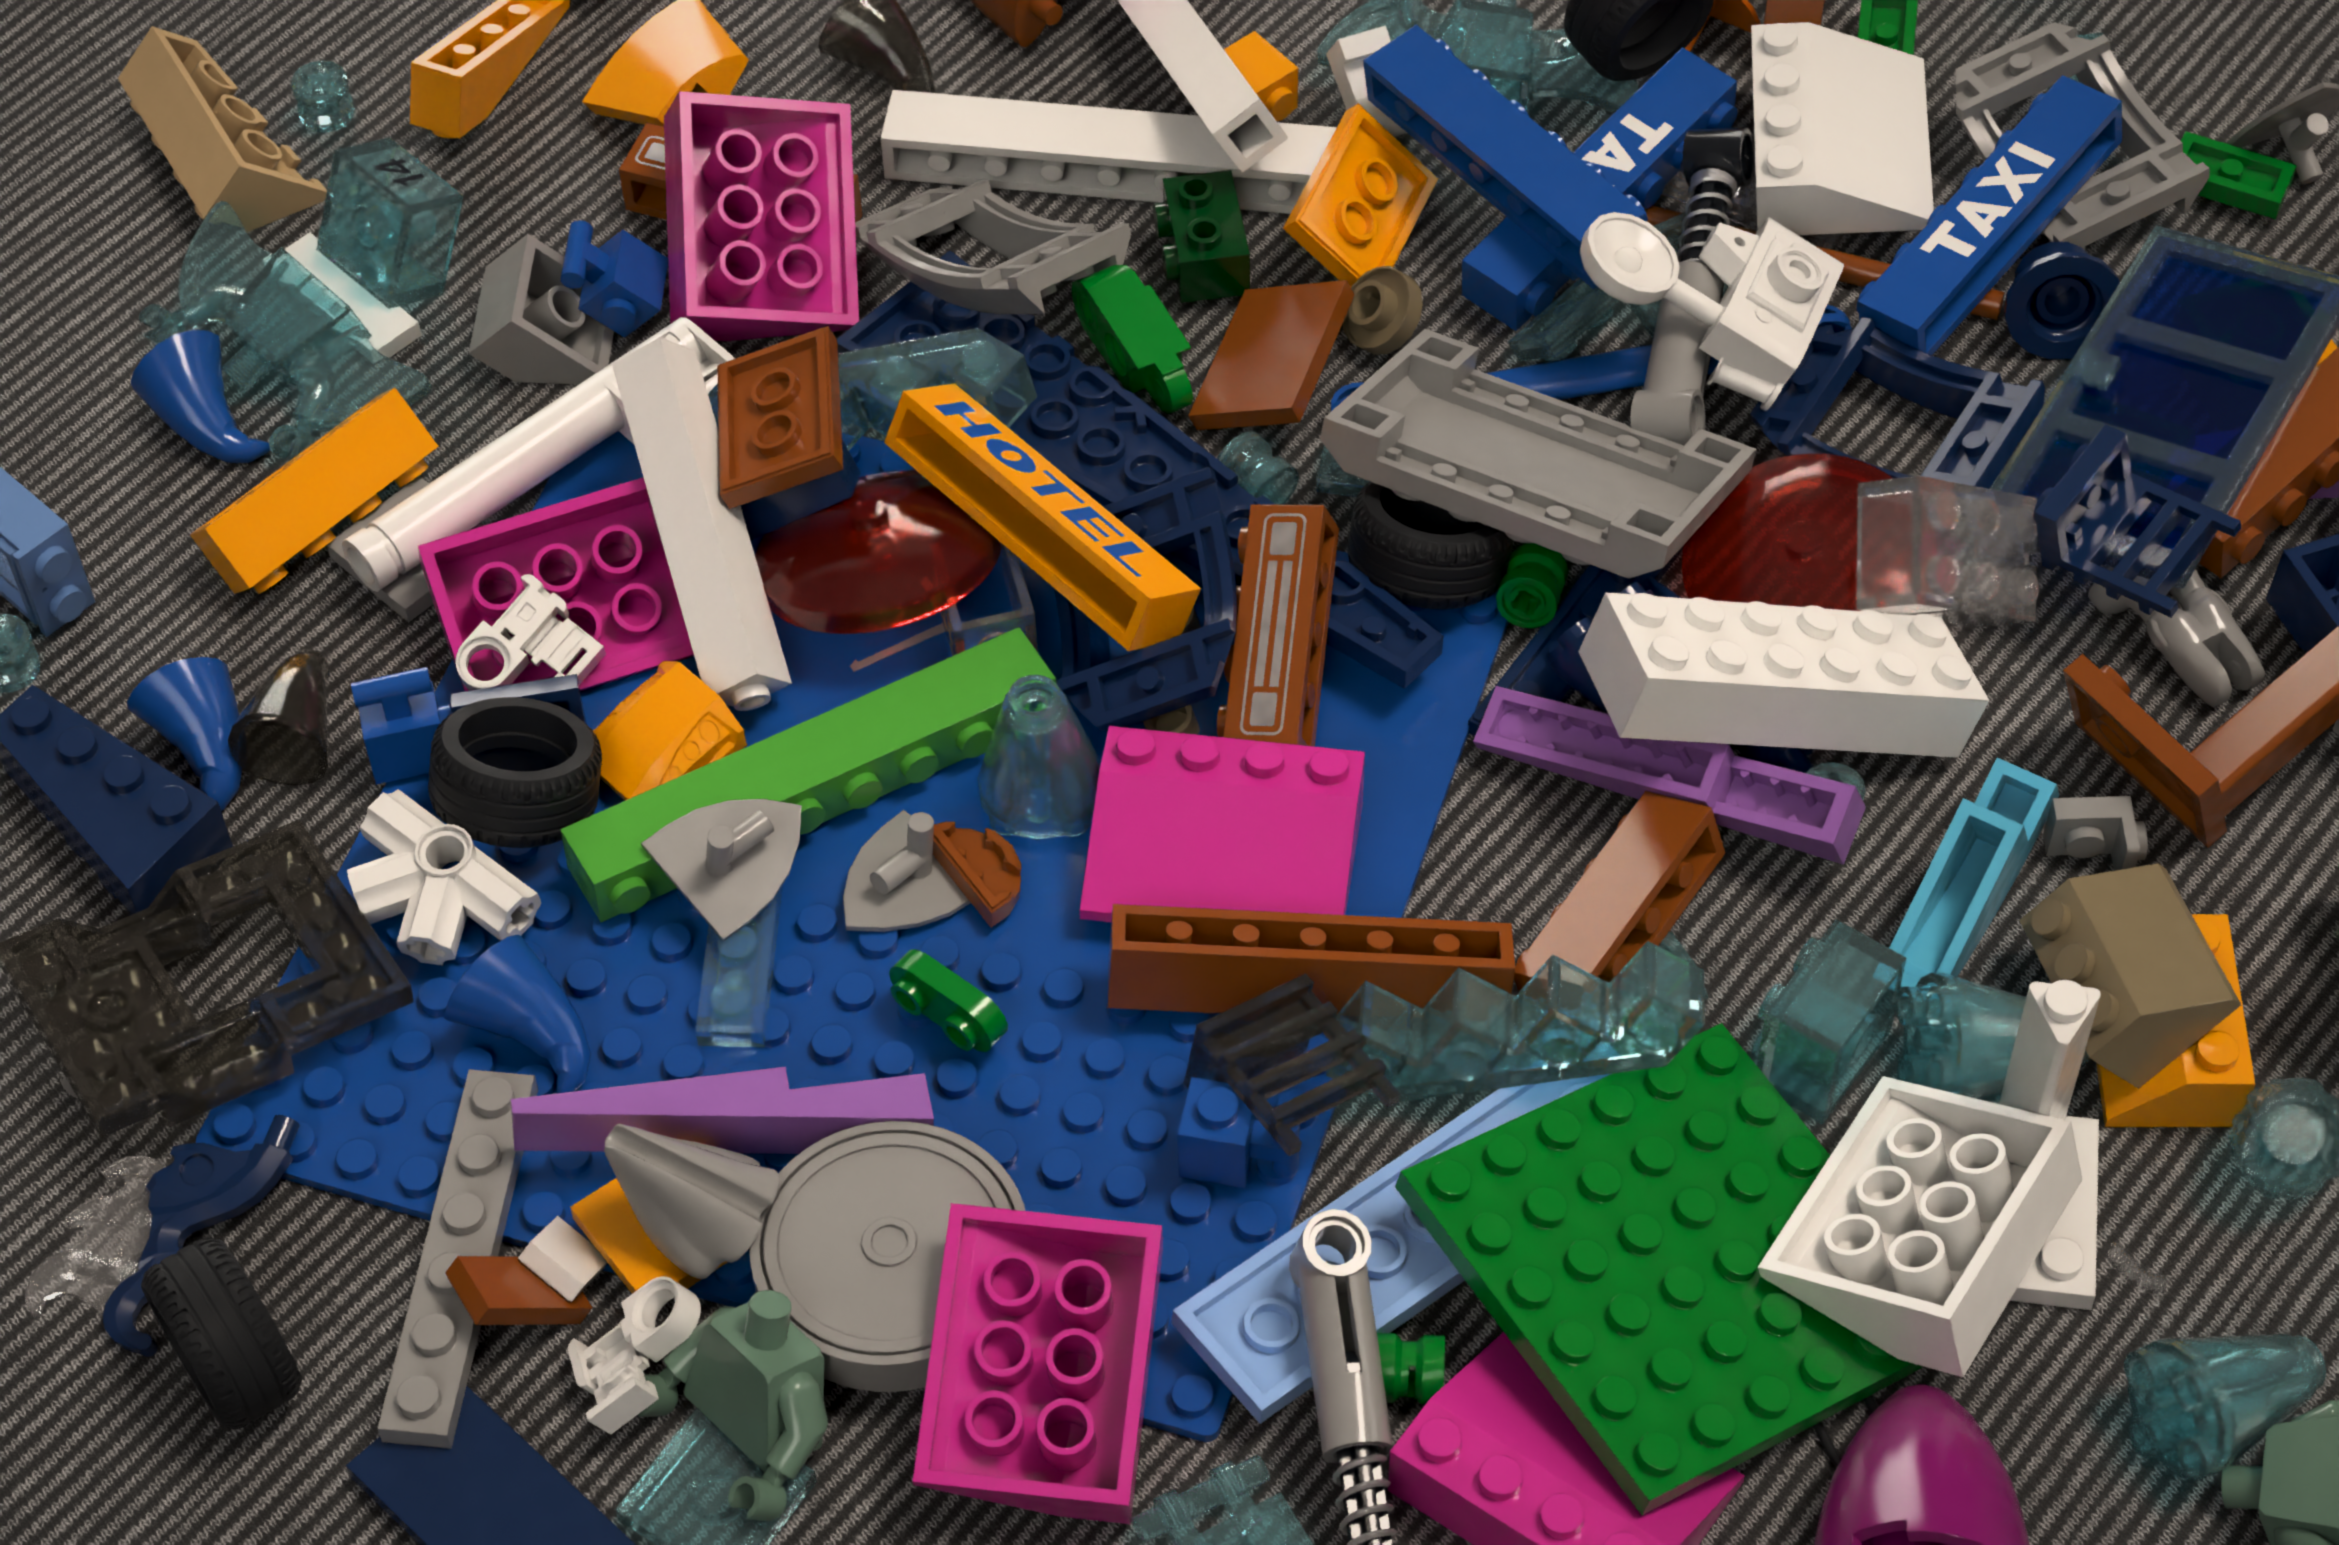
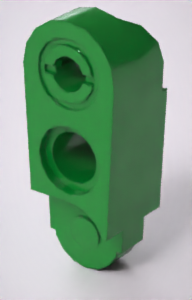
M1112 265L1074 281L1071 288L1072 298L1079 320L1087 335L1124 388L1132 393L1145 388L1160 410L1167 414L1192 405L1193 392L1182 364V352L1190 350L1191 346L1151 285L1144 286L1135 271L1127 265Z

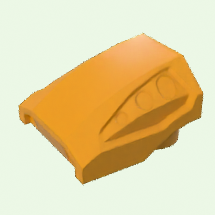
M676 661L661 662L658 665L657 673L620 702L603 722L593 730V733L596 734L600 742L602 751L600 779L624 801L747 746L744 729L722 698L681 662Z

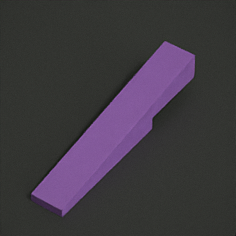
M1496 686L1473 740L1479 749L1632 798L1640 799L1645 791L1711 807L1717 825L1842 865L1845 863L1866 808L1854 785L1735 756L1729 744L1620 738L1609 714Z
M786 1067L511 1099L512 1133L515 1151L604 1152L605 1138L615 1125L624 1124L660 1135L698 1142L737 1153L800 1154L819 1140L854 1126L886 1121H909L934 1125V1116L925 1073L789 1089Z

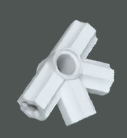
M399 789L388 794L383 792L368 807L365 820L360 826L361 833L366 840L388 856L347 870V876L366 926L405 912L397 938V946L401 953L416 958L420 963L443 965L447 960H454L467 916L500 941L513 935L519 934L521 936L533 924L534 916L541 906V899L538 893L476 848L471 836L465 829L455 824H444ZM460 861L452 868L441 869L448 863Z

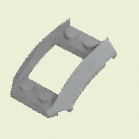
M2053 22L1956 68V114L1983 161L1994 151L1999 138L2002 136V132L1991 115L2053 86L2062 75L2068 78L2076 75L2080 83L2122 101V142L2119 145L2130 159L2087 180L2042 231L2052 242H2069L2085 250V246L2171 204H2174L2186 214L2210 177V168L2203 162L2196 165L2183 152V143L2159 120L2140 97L2110 50V40L2104 34L2089 40L2077 37L2075 27Z
M989 180L978 181L963 189H952V186L929 189L855 222L856 238L860 243L918 287L954 305L969 310L995 314H1045L1041 297L1056 292V283L1062 280L1084 278L1112 265H1123L1131 237L1129 223H1119L1103 232H1095L1094 224L1066 223L1028 213L991 192ZM955 222L976 240L1009 260L992 268L958 265L941 260L916 248V238L920 236H935L952 231L955 228Z

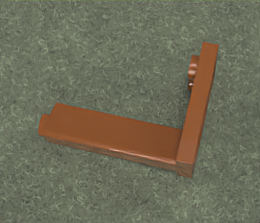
M2339 625L2190 753L2129 697L2131 691L2128 685L2110 666L2104 665L2099 669L2082 653L2063 670L2075 724L2207 848L2227 832L2225 822L2227 814L2339 719Z

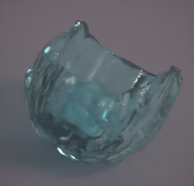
M2302 1077L2272 1079L2269 1083L2263 1084L2261 1088H2255L2247 1094V1102L2242 1110L2234 1115L2232 1121L2233 1128L2228 1139L2237 1167L2248 1178L2250 1184L2260 1191L2261 1195L2270 1199L2279 1197L2285 1199L2307 1197L2318 1192L2323 1187L2324 1181L2339 1176V1099L2325 1091L2322 1084L2318 1081Z

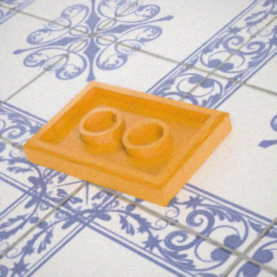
M1358 103L1345 111L1283 229L1339 281L1347 280L1350 287H1352L1364 273L1375 267H1394L1438 178Z

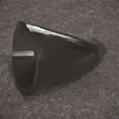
M845 0L827 21L819 39L818 47L820 53L876 74L897 90L935 93L930 60L918 35L897 0Z
M307 648L284 659L258 688L231 729L228 738L231 756L241 768L257 778L275 784L296 786L312 784L323 778L327 771L328 739L325 680L330 677L327 659L317 650Z

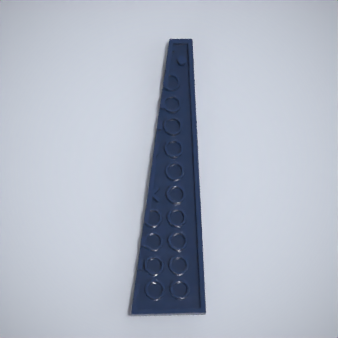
M951 250L939 258L958 265L970 266ZM910 281L837 338L839 362L900 397L905 390L955 383L1102 506L1210 466L1215 473L1228 530L1236 585H1241L1244 564L1239 559L1238 538L1241 528L1248 527L1251 504H1275L1264 495L1256 499L1238 485V475L1134 393L1123 389L1116 379L1099 366H1086L1074 356V347L1061 336L1057 335L1051 338L1035 326L1034 315L995 314L969 310L940 299ZM1196 543L1170 552L1172 555L1200 570ZM1335 561L1326 644L1405 689L1442 654L1444 636L1386 590L1371 583L1368 576L1350 562Z

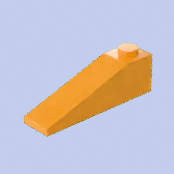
M497 0L411 62L410 124L432 130L434 135L441 138L460 139L488 118L570 7V0Z

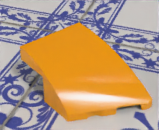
M677 0L649 19L620 47L598 75L582 103L598 115L643 125L647 122L664 127V115L679 91L730 95L749 59L731 40L730 35L714 19L701 0Z

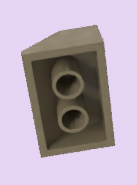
M2159 863L2068 878L2019 920L2051 983L2059 980H2070L2082 987L2096 988L2100 991V1000L2085 1050L2090 1059L2138 1089L2241 1006L2238 997L2167 869Z

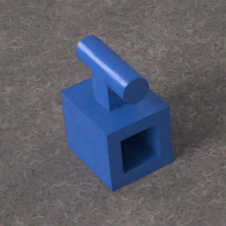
M574 221L569 229L560 278L561 283L572 289L582 287L578 309L625 338L661 311L668 258L625 230H621L600 248H597L591 244L593 235L592 225L586 221Z
M428 667L351 683L356 708L359 709L363 739L376 785L429 773L431 742L439 724L452 714L450 703L438 706Z
M1191 1077L1177 1133L1179 1177L1246 1189L1253 1158L1272 1161L1273 1171L1281 1177L1293 1176L1299 1169L1300 1121L1298 1116L1290 1111H1281L1273 1117L1272 1123L1259 1121V1088Z

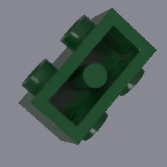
M1232 170L1163 178V203H1154L1153 211L1157 238L1168 237L1169 245L1162 246L1166 281L1176 280L1181 303L1242 296L1245 289H1250V253Z

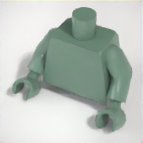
M774 1290L759 1291L751 1296L749 1302L738 1307H720L700 1322L686 1341L663 1358L666 1367L659 1374H644L646 1381L655 1384L659 1399L638 1414V1417L668 1415L677 1405V1385L681 1381L686 1384L684 1396L764 1472L762 1478L740 1477L733 1483L728 1495V1502L732 1508L749 1509L747 1519L758 1521L774 1520L784 1512L787 1501L786 1492L782 1484L787 1477L794 1480L811 1453L822 1447L823 1435L828 1426V1417L824 1405L823 1354L820 1348L790 1321L792 1305L789 1298Z
M2329 1400L2292 1419L2290 1422L2273 1424L2268 1428L2265 1437L2263 1466L2225 1465L2223 1468L2221 1489L2225 1508L2259 1509V1518L2270 1545H2339V1400Z

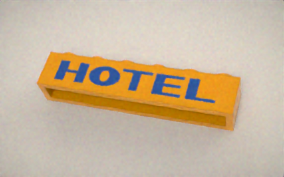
M955 383L902 392L884 441L889 448L1128 652L1146 648L1183 633L1201 590L1197 584Z

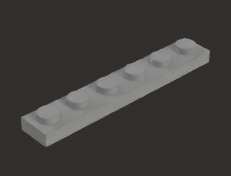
M468 1070L377 1428L382 1442L452 1448L481 1325H475L445 1272L457 1256H498L523 1155V1151L514 1150L511 1099L537 1096L538 1086L535 1075Z

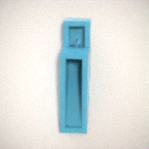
M1996 758L1975 803L1964 798L1962 799L1876 973L1878 978L1934 1004H1939L1979 944L2022 869L2047 821L2052 799L2059 797L2056 783L2000 758Z

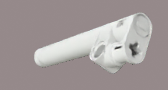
M680 317L617 359L625 357L659 337L695 350L712 410L715 413L718 411L717 365L735 358L695 323L687 318ZM612 363L370 522L367 529L361 528L343 540L342 549L345 557L362 582L371 590L380 591L398 578V574L404 575L420 564L418 545L471 530L617 431L634 444Z

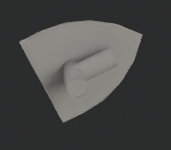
M2322 82L2291 97L2247 124L2231 137L2226 144L2241 148L2281 135L2293 164L2297 165L2296 172L2302 185L2320 179L2324 174L2312 145L2326 133L2329 128L2327 118L2339 107V86L2335 83Z
M768 799L724 801L695 809L678 818L643 841L641 846L724 942L750 923L773 901L790 874L800 842L802 805Z
M903 810L883 825L861 847L849 869L843 895L846 930L887 932L920 927L949 917L971 903L933 856L934 819L932 816L924 812L910 815Z

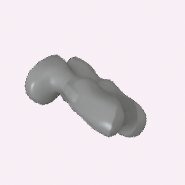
M2170 534L2133 581L2145 586L2183 536ZM2123 557L2118 559L2114 564H2112L2107 569L2112 571ZM2196 558L2170 589V593L2178 600L2182 607V610L2178 608L2172 618L2155 610L2151 615H2148L2139 610L2138 602L2122 595L2118 600L2106 595L2105 587L2093 583L2089 590L2088 598L2095 607L2105 615L2121 613L2128 608L2134 610L2146 623L2148 635L2154 646L2162 653L2185 684L2209 706L2217 707L2231 697L2232 688L2230 681L2241 690H2250L2264 680L2265 671L2258 655L2232 617L2230 607L2217 592L2205 587L2194 567Z

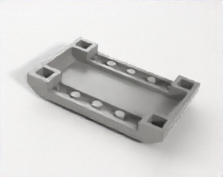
M1424 329L1326 415L1323 420L1320 440L1344 472L1392 489L1393 493L1400 498L1412 501L1421 500L1445 509L1456 519L1466 522H1479L1503 531L1514 541L1535 543L1559 552L1572 563L1593 565L1628 579L1663 568L1751 471L1756 453V448L1701 428L1685 445H1681L1662 437L1632 429L1631 426L1481 372L1475 369L1479 351L1478 347L1428 329Z

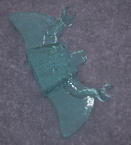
M1371 0L1343 18L1328 33L1317 49L1318 63L1322 66L1331 67L1326 53L1340 38L1386 26L1392 41L1413 26L1418 25L1433 39L1443 40L1451 48L1455 57L1471 70L1478 69L1481 71L1494 89L1509 101L1516 100L1526 111H1528L1530 79L1533 97L1576 99L1615 113L1638 91L1636 79L1611 81L1598 74L1571 45L1564 28L1532 30L1533 14L1528 9L1517 8L1516 0H1484L1483 2L1456 0L1446 15L1428 8L1422 0Z
M225 201L216 203L195 233L187 250L181 268L178 287L182 309L172 313L158 304H151L145 307L139 315V321L154 328L145 333L144 336L156 344L174 334L184 332L185 326L189 324L195 329L210 323L224 322L243 344V347L222 366V371L240 390L246 394L269 371L273 372L290 389L299 390L298 402L292 416L297 421L295 426H280L270 437L269 447L271 452L281 458L289 455L291 446L296 441L291 452V459L315 442V439L310 435L313 429L320 431L332 430L381 393L396 388L406 403L411 406L426 396L432 388L431 382L423 373L394 361L377 351L368 340L372 335L350 306L285 249L280 247L272 254L254 243L235 210Z

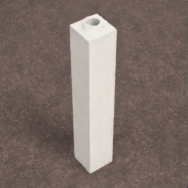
M1117 0L1211 134L1241 173L1245 172L1289 138L1188 0Z
M659 337L612 363V368L700 678L722 698L726 705L734 706L738 711L753 710L767 704L771 700L770 694L792 684L741 506L729 509L720 496L719 430L696 351Z

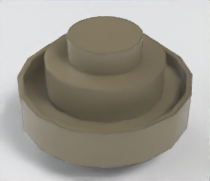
M1391 266L1375 267L1364 273L1351 287L1355 296L1343 321V331L1352 344L1374 355L1388 354L1400 348L1414 333L1420 321L1423 306L1421 289L1414 278Z

